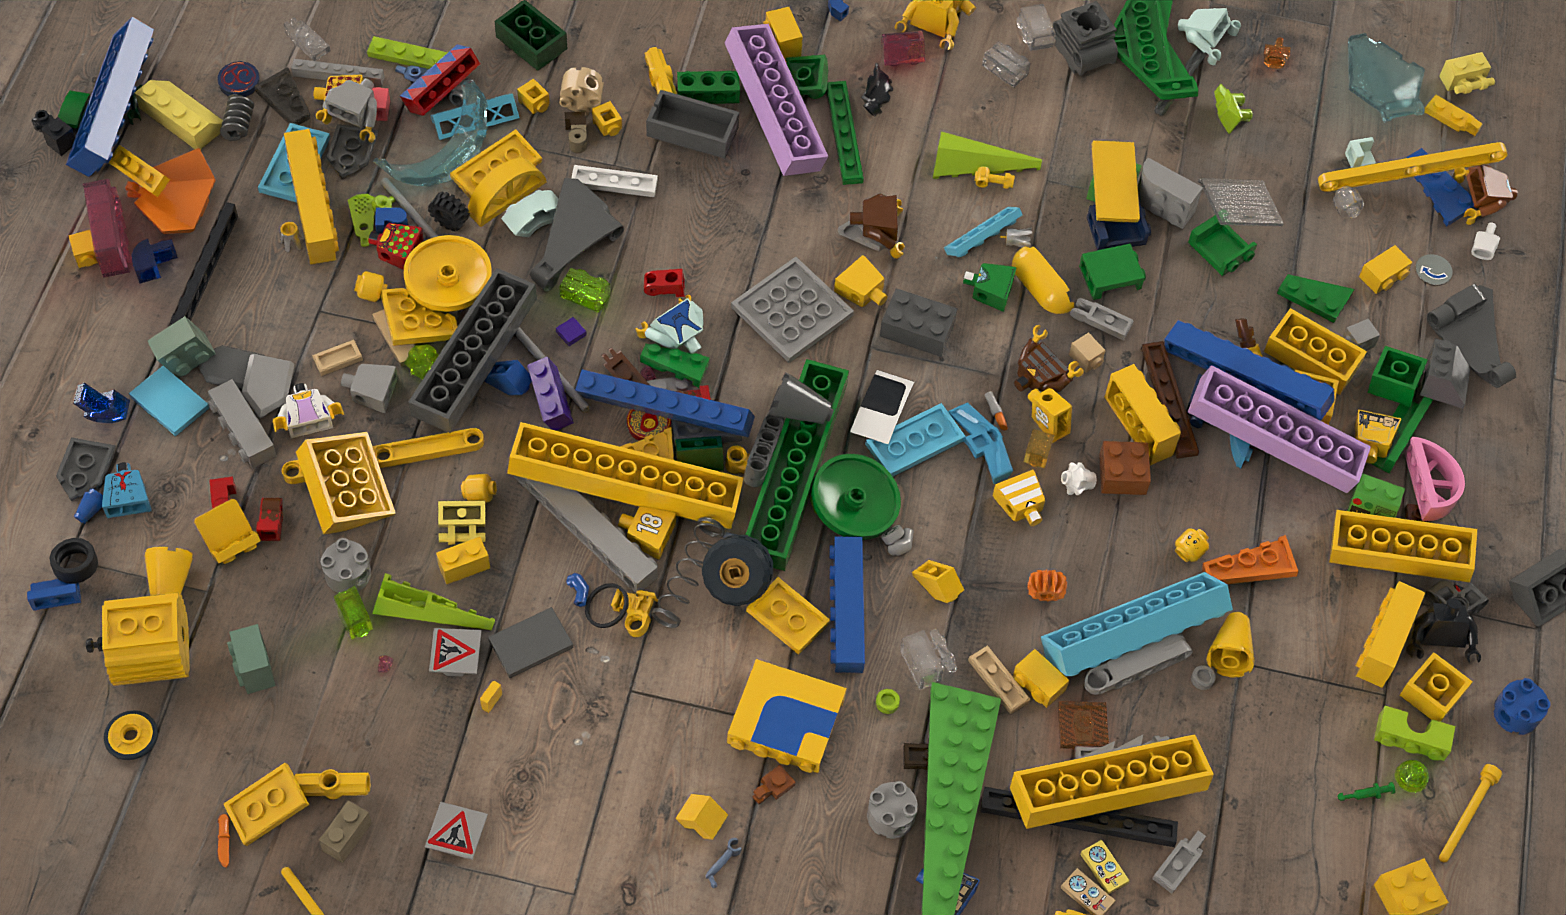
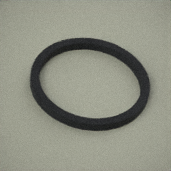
M607 583L597 587L586 601L585 615L588 621L598 628H608L617 624L625 616L629 606L627 592L621 586L614 583ZM606 588L619 589L624 596V606L619 616L605 624L594 622L590 616L589 609L595 595Z

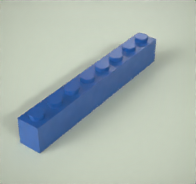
M1178 320L1164 339L1165 348L1168 353L1206 370L1212 365L1320 421L1335 401L1334 388L1327 383H1320L1306 374H1300L1291 370L1288 366H1281L1272 362L1267 357H1261L1252 353L1247 348H1240L1229 340H1222L1208 331L1199 330L1190 323H1183Z
M583 369L575 389L579 395L586 399L748 438L755 418L753 413L746 408Z

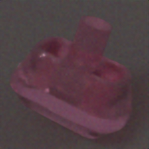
M650 366L641 369L640 373L646 381L656 379L655 373Z
M387 655L379 656L378 672H388L393 658Z

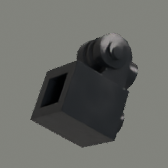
M45 110L37 111L32 119L34 129L43 133L45 141L51 149L60 156L64 155L72 148L75 141L72 128L60 118L54 119Z

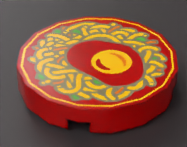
M632 409L626 418L630 435L638 441L651 434L656 435L664 432V429L671 427V419Z

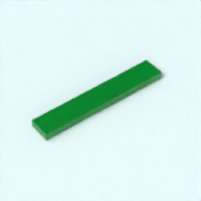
M846 81L827 82L826 92L842 184H861L864 181L847 83Z

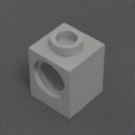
M1366 319L1347 327L1342 338L1366 351L1375 347L1380 334L1371 321Z

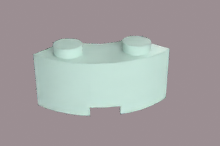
M537 190L516 204L510 205L501 219L515 236L530 237L540 227L553 223L559 199L552 190Z

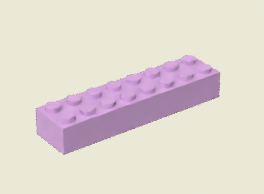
M769 24L732 27L725 41L726 48L783 176L820 171L828 158V154Z
M1212 365L1200 378L1188 409V413L1345 493H1348L1359 483L1371 446Z

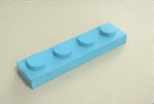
M1007 207L945 246L946 254L956 257L966 255L972 247L982 245L986 238L999 234L1000 229L1016 223V219L1023 215L1020 208Z

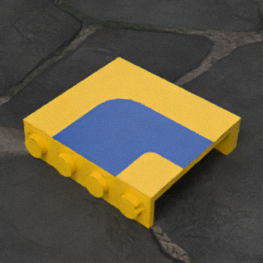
M756 659L727 733V743L738 750L746 749L752 751L759 757L776 759L777 762L783 765L792 764L798 766L802 771L819 773L820 763L839 709L843 706L847 688Z

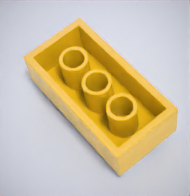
M1291 308L1269 337L1264 349L1265 353L1295 370L1339 380L1338 395H1341L1361 366L1367 353L1364 349Z
M1135 364L1112 373L1104 397L1133 441L1148 443L1150 466L1173 456L1181 434L1180 427L1176 422H1173L1166 406L1160 403L1155 390L1152 387L1150 388L1145 381L1142 371L1138 370Z
M1398 581L1395 588L1390 587L1380 605V612L1372 624V631L1363 646L1364 650L1355 665L1359 668L1356 677L1383 688L1396 666L1425 592Z

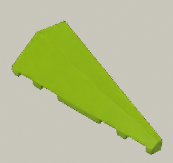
M941 131L933 179H939L940 176L952 175L953 178L958 177L959 174L971 173L972 176H975V172L979 167L989 168L990 174H1000L1006 170L1022 172L1023 169L1029 168L1040 170L1042 159Z
M385 573L372 614L492 630L495 622L494 618L489 619L476 615L477 611L470 609L468 612L457 608V603L427 590L423 591L410 587L411 583L406 581L402 584L392 581V575Z

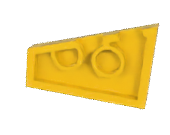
M671 427L664 429V432L656 435L646 436L638 442L620 446L674 460Z

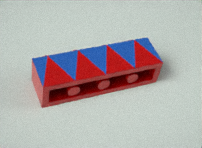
M457 44L404 91L400 98L409 112L424 116L480 65V62L470 47Z

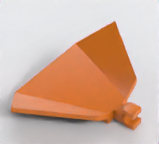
M200 148L153 167L170 179L158 197L135 182H127L125 189L128 191V197L139 198L134 202L135 206L163 234L191 233L195 230L200 217H203L209 203V195L216 180Z

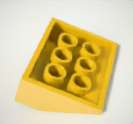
M367 432L307 439L296 451L323 535L347 531L396 514Z

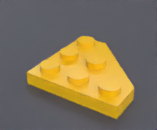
M404 288L381 290V298L393 346L446 341L451 338L458 327L453 315L449 313L444 314L422 306Z

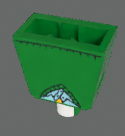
M983 263L981 264L979 274L966 271L963 284L974 286L972 296L974 300L1004 312L1013 285L1016 267Z

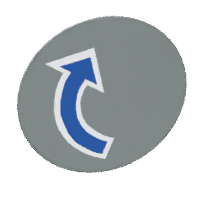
M1434 254L1424 255L1416 263L1418 276L1429 284H1445L1452 277L1453 271L1450 263L1441 256Z

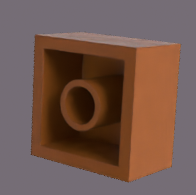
M1103 441L1099 453L1101 493L1146 495L1151 483L1148 443Z

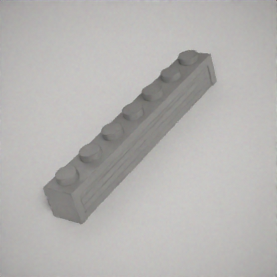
M294 59L291 68L293 77L328 80L330 76L362 75L363 79L367 78L373 82L374 86L382 87L384 81L383 69L301 59Z

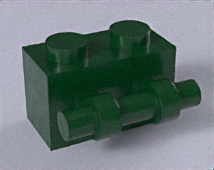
M721 436L675 439L676 461L715 471H724Z

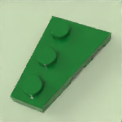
M647 343L640 355L641 363L661 372L670 371L675 373V378L679 380L686 378L693 381L692 385L698 388L701 385L710 357L702 356L701 354H692L679 349H670L657 344Z

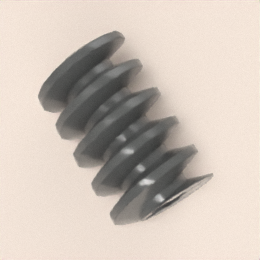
M238 94L229 95L220 133L225 139L237 141L247 136V129H249L252 109L254 108L252 100Z

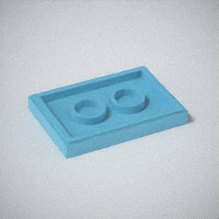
M164 366L129 393L130 398L174 436H177L210 408L207 402Z

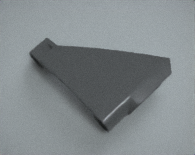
M564 178L544 258L529 274L531 279L545 292L554 288L563 269L577 256L607 236L611 241H615L624 232V226L610 214L608 206L579 179Z
M1473 284L1451 296L1443 305L1427 313L1429 325L1441 340H1447L1457 345L1471 370L1486 382L1499 388L1517 378L1516 371L1509 362L1502 364L1500 362L1495 328L1493 289Z

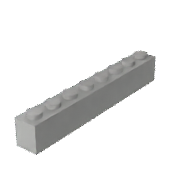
M514 475V478L632 591L636 593L638 590H644L658 578V565L651 557L647 558L637 543H631L621 528L614 527L605 513H600L595 509L593 502L589 498H584L579 491Z

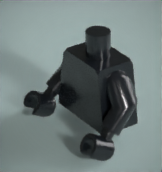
M1450 598L1447 604L1434 603L1428 611L1416 618L1411 637L1414 640L1413 643L1407 646V653L1411 658L1416 649H1418L1417 657L1419 659L1423 658L1424 650L1420 647L1421 642V645L1465 648L1466 645H1469V648L1465 651L1467 661L1470 663L1469 657L1471 654H1476L1478 663L1481 661V655L1476 649V644H1478V627L1473 617L1467 614L1466 607L1461 605L1458 599Z

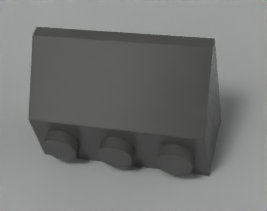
M1435 338L1427 357L1428 361L1424 371L1420 395L1464 408L1471 368L1457 345L1447 340Z
M1559 549L1509 580L1514 601L1536 626H1541L1566 610L1565 550Z

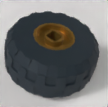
M743 534L730 535L717 541L705 555L702 567L704 584L711 595L724 604L734 606L750 604L760 598L768 589L774 572L773 561L767 548L757 539Z

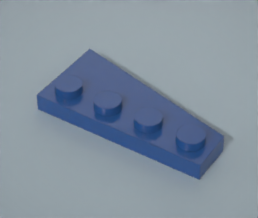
M1421 148L1407 156V158L1428 155V153ZM1446 171L1415 176L1417 182H1421L1424 187L1423 191L1426 196H1430L1432 199L1433 207L1437 213H1441L1443 216V222L1446 227L1463 217L1467 209H1476L1472 196Z

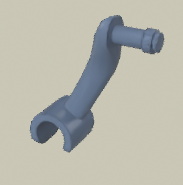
M731 838L728 841L726 852L707 872L706 879L709 878L712 888L717 887L713 876L726 864L731 856L740 855L741 847L737 849L731 848L732 845L738 843L737 838Z

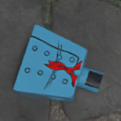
M127 462L117 464V473L105 476L102 508L106 517L112 518L152 511L139 470H131V465Z

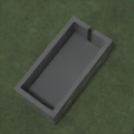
M664 90L659 91L654 107H652L646 120V136L724 159L739 128V112Z

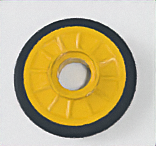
M137 710L118 714L108 723L104 731L106 749L111 755L122 760H134L146 755L154 747L158 738V727L154 719L147 713ZM130 730L138 732L133 740H126L124 738L126 732Z

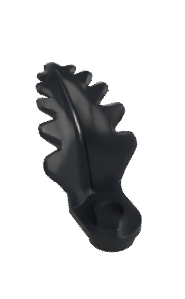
M875 63L873 75L868 77L866 91L861 97L865 103L863 105L864 108L874 117L882 113L880 109L882 107L881 104L890 101L891 96L888 92L893 91V87L890 85L892 83L891 79L880 69L878 63Z

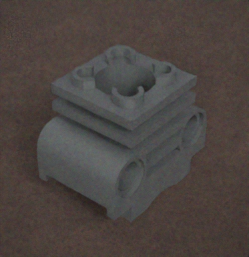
M1097 1L1061 13L1062 18L1053 22L1051 34L1056 40L1055 47L1064 56L1074 74L1078 73L1081 76L1084 75V72L1108 63L1115 64L1118 49L1113 38H1115L1117 29Z

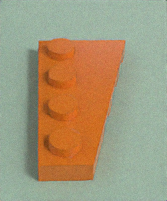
M1286 535L1279 537L1277 541L1271 543L1266 541L1260 543L1259 547L1253 549L1245 548L1240 550L1238 554L1232 556L1228 554L1204 562L1202 565L1203 572L1226 584L1297 577L1298 568Z

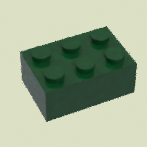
M526 0L521 1L494 21L496 38L537 71L568 49L567 33Z

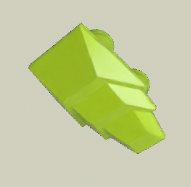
M1220 84L1214 91L1218 110L1217 114L1228 134H1231L1240 121L1250 122L1253 113L1251 109H1239V106H1243L1245 103V95L1243 93H1230L1229 89Z

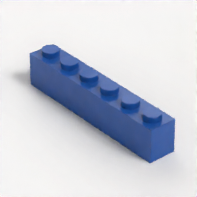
M835 536L834 545L829 546V559L834 561V566H830L829 579L834 580V586H830V600H834V607H830V621H834V628L830 629V642H835V650H831L830 663L835 664V673H863L865 643L862 537Z

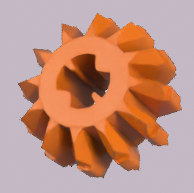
M1047 569L1031 573L1027 588L1029 595L1033 599L1047 602L1063 599L1067 589L1066 576L1062 572Z

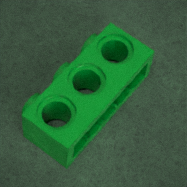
M737 71L677 72L678 95L709 104L740 103L739 75Z

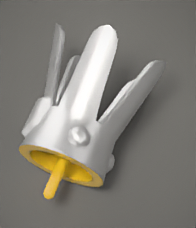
M285 222L280 228L282 235L281 243H283L284 238L285 251H290V240H293L297 249L301 250L302 246L298 236L302 240L303 238L299 234L298 226L294 222Z
M1032 228L1021 230L1007 229L1006 236H1000V238H1006V246L1030 247L1031 243L1029 241L1031 239L1024 235H1030Z

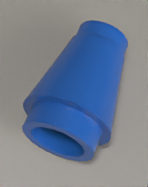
M90 488L88 492L84 493L74 518L86 524L102 508L103 495Z

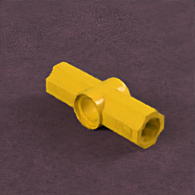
M657 47L649 48L645 52V60L649 68V78L652 87L656 88L657 94H659L660 90L677 94L673 83L671 67L666 64L662 50Z
M329 769L322 773L295 774V778L304 796H326L328 799L334 800L341 796L368 795L370 792L369 773H338L335 770ZM331 782H336L334 786L327 787Z

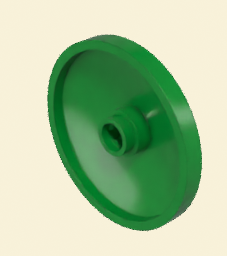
M859 454L838 455L825 462L813 479L811 498L817 515L828 528L843 537H862V540L873 539L885 533L897 519L901 506L900 491L897 483L884 466L869 457Z

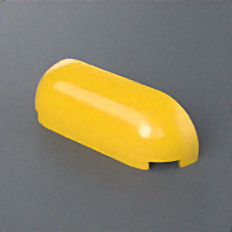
M1024 246L1019 249L1013 257L1012 267H1016L1015 275L1045 310L1055 314L1070 312L1074 308V302H1070L1066 293L1070 290L1061 277L1035 247L1029 248Z

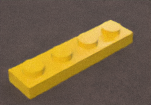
M121 145L117 147L109 161V164L157 197L170 180Z

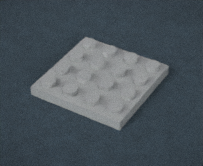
M797 257L791 259L731 302V308L788 363L854 315V310Z

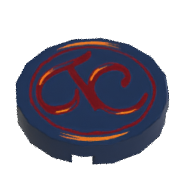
M243 61L225 65L217 77L219 88L227 96L232 94L242 95L243 97L249 96L258 89L260 81L259 72L256 67Z

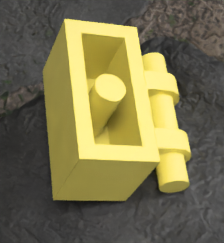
M1483 52L1446 60L1439 75L1447 91L1455 90L1456 94L1471 93L1475 89L1484 90L1488 86L1495 84L1493 77L1486 78L1491 66Z
M438 501L439 528L448 527V533H439V542H448V545H455V542H466L477 537H481L482 542H485V533H476V527H485V501ZM455 527H469V533H455Z

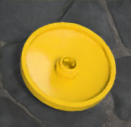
M453 235L438 236L422 242L411 251L404 265L405 286L411 297L422 306L436 311H457L471 306L492 276L491 262L484 249L472 240Z

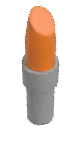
M987 392L984 396L990 406V411L1000 429L1005 431L1008 427L1001 406L998 405L993 392Z

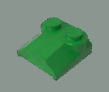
M826 55L786 58V64L800 95H808L812 99L822 97L827 89L829 72Z

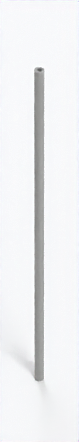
M383 178L381 180L382 186L395 198L397 203L413 221L422 228V231L428 238L438 237L436 232L388 178ZM519 327L514 335L537 361L545 358L546 356ZM559 372L564 391L584 413L587 412L590 406Z

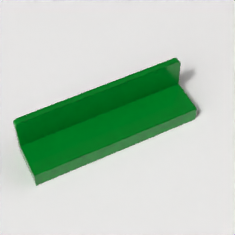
M1424 396L1420 404L1412 401L1410 407L1399 404L1392 417L1401 418L1390 451L1387 457H1377V461L1370 464L1390 474L1433 399Z

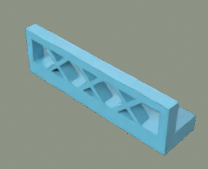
M512 93L430 115L432 123L435 124L439 140L520 118ZM510 103L513 115L507 117L501 115L499 111L502 105ZM488 109L494 115L491 121L484 122L479 117L483 110ZM478 112L476 117L472 115V113ZM465 115L474 118L472 125L467 128L459 124L461 118ZM497 115L501 117L500 119L495 120ZM448 120L455 124L451 132L442 134L439 122ZM457 126L462 128L460 130L455 131Z

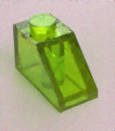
M355 586L333 596L338 616L351 640L356 637H363L373 629L369 614Z

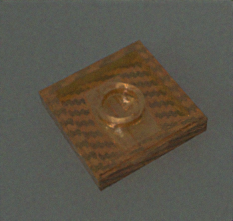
M1058 702L1060 748L1075 749V746L1103 747L1109 744L1106 702Z

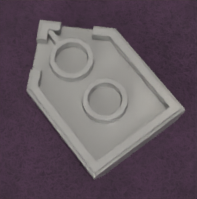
M257 354L250 355L241 394L253 408L254 413L259 419L286 404V397L289 393L295 365L291 361Z

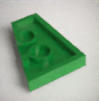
M1288 274L1280 285L1277 294L1335 323L1355 289Z

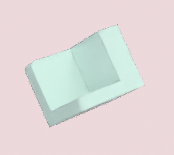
M1373 137L1349 142L1345 155L1351 168L1376 163L1371 153L1374 143Z

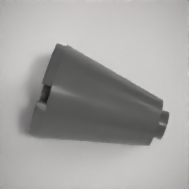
M785 372L782 377V384L778 386L768 414L776 417L824 424L825 420L830 421L834 409L830 408L832 403L791 374Z

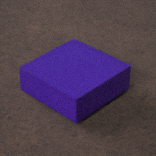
M574 317L556 327V333L568 346H571L587 335L586 330Z

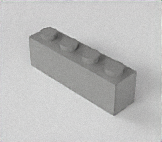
M233 379L208 391L210 400L207 401L213 413L217 412L219 414L218 421L221 427L229 430L228 437L233 446L238 445L240 448L238 453L244 463L248 461L253 469L277 457L273 443Z

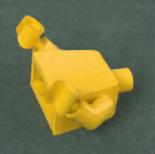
M912 0L902 15V21H898L895 24V29L898 28L900 23H903L905 28L902 33L907 31V22L910 21V25L943 38L946 37V39L940 41L939 46L943 49L945 42L948 41V50H951L954 47L952 37H955L959 18L956 10L953 8V0Z

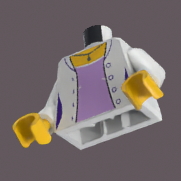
M299 383L293 387L295 394L286 397V404L282 405L278 416L273 419L274 432H277L278 429H285V431L289 429L290 437L295 438L333 428L331 419H335L334 416L338 414L344 415L341 403H335L326 395H320L317 389L308 390L306 384Z

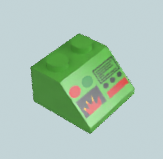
M1362 473L1359 483L1354 487L1347 511L1395 518L1405 488Z

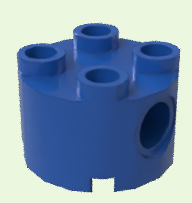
M1531 679L1516 680L1510 682L1495 700L1494 717L1498 724L1510 733L1513 731L1519 732L1520 735L1532 732L1547 715L1550 701L1544 691Z

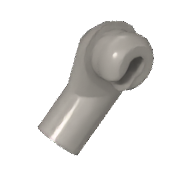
M904 528L902 538L888 545L890 555L900 556L911 550L914 533L912 529Z

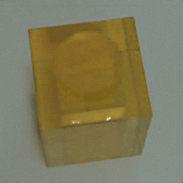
M1033 429L1023 462L1033 467L1045 468L1054 435Z

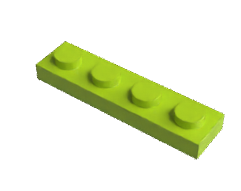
M373 36L367 50V55L371 58L430 69L448 53Z

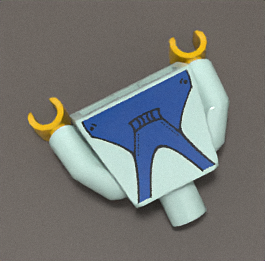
M686 295L684 301L678 298V304L657 317L650 324L651 327L648 328V324L643 321L641 323L642 330L635 328L637 336L639 338L647 337L672 349H678L685 345L687 350L694 354L702 348L695 337L703 331V311L691 301V295Z

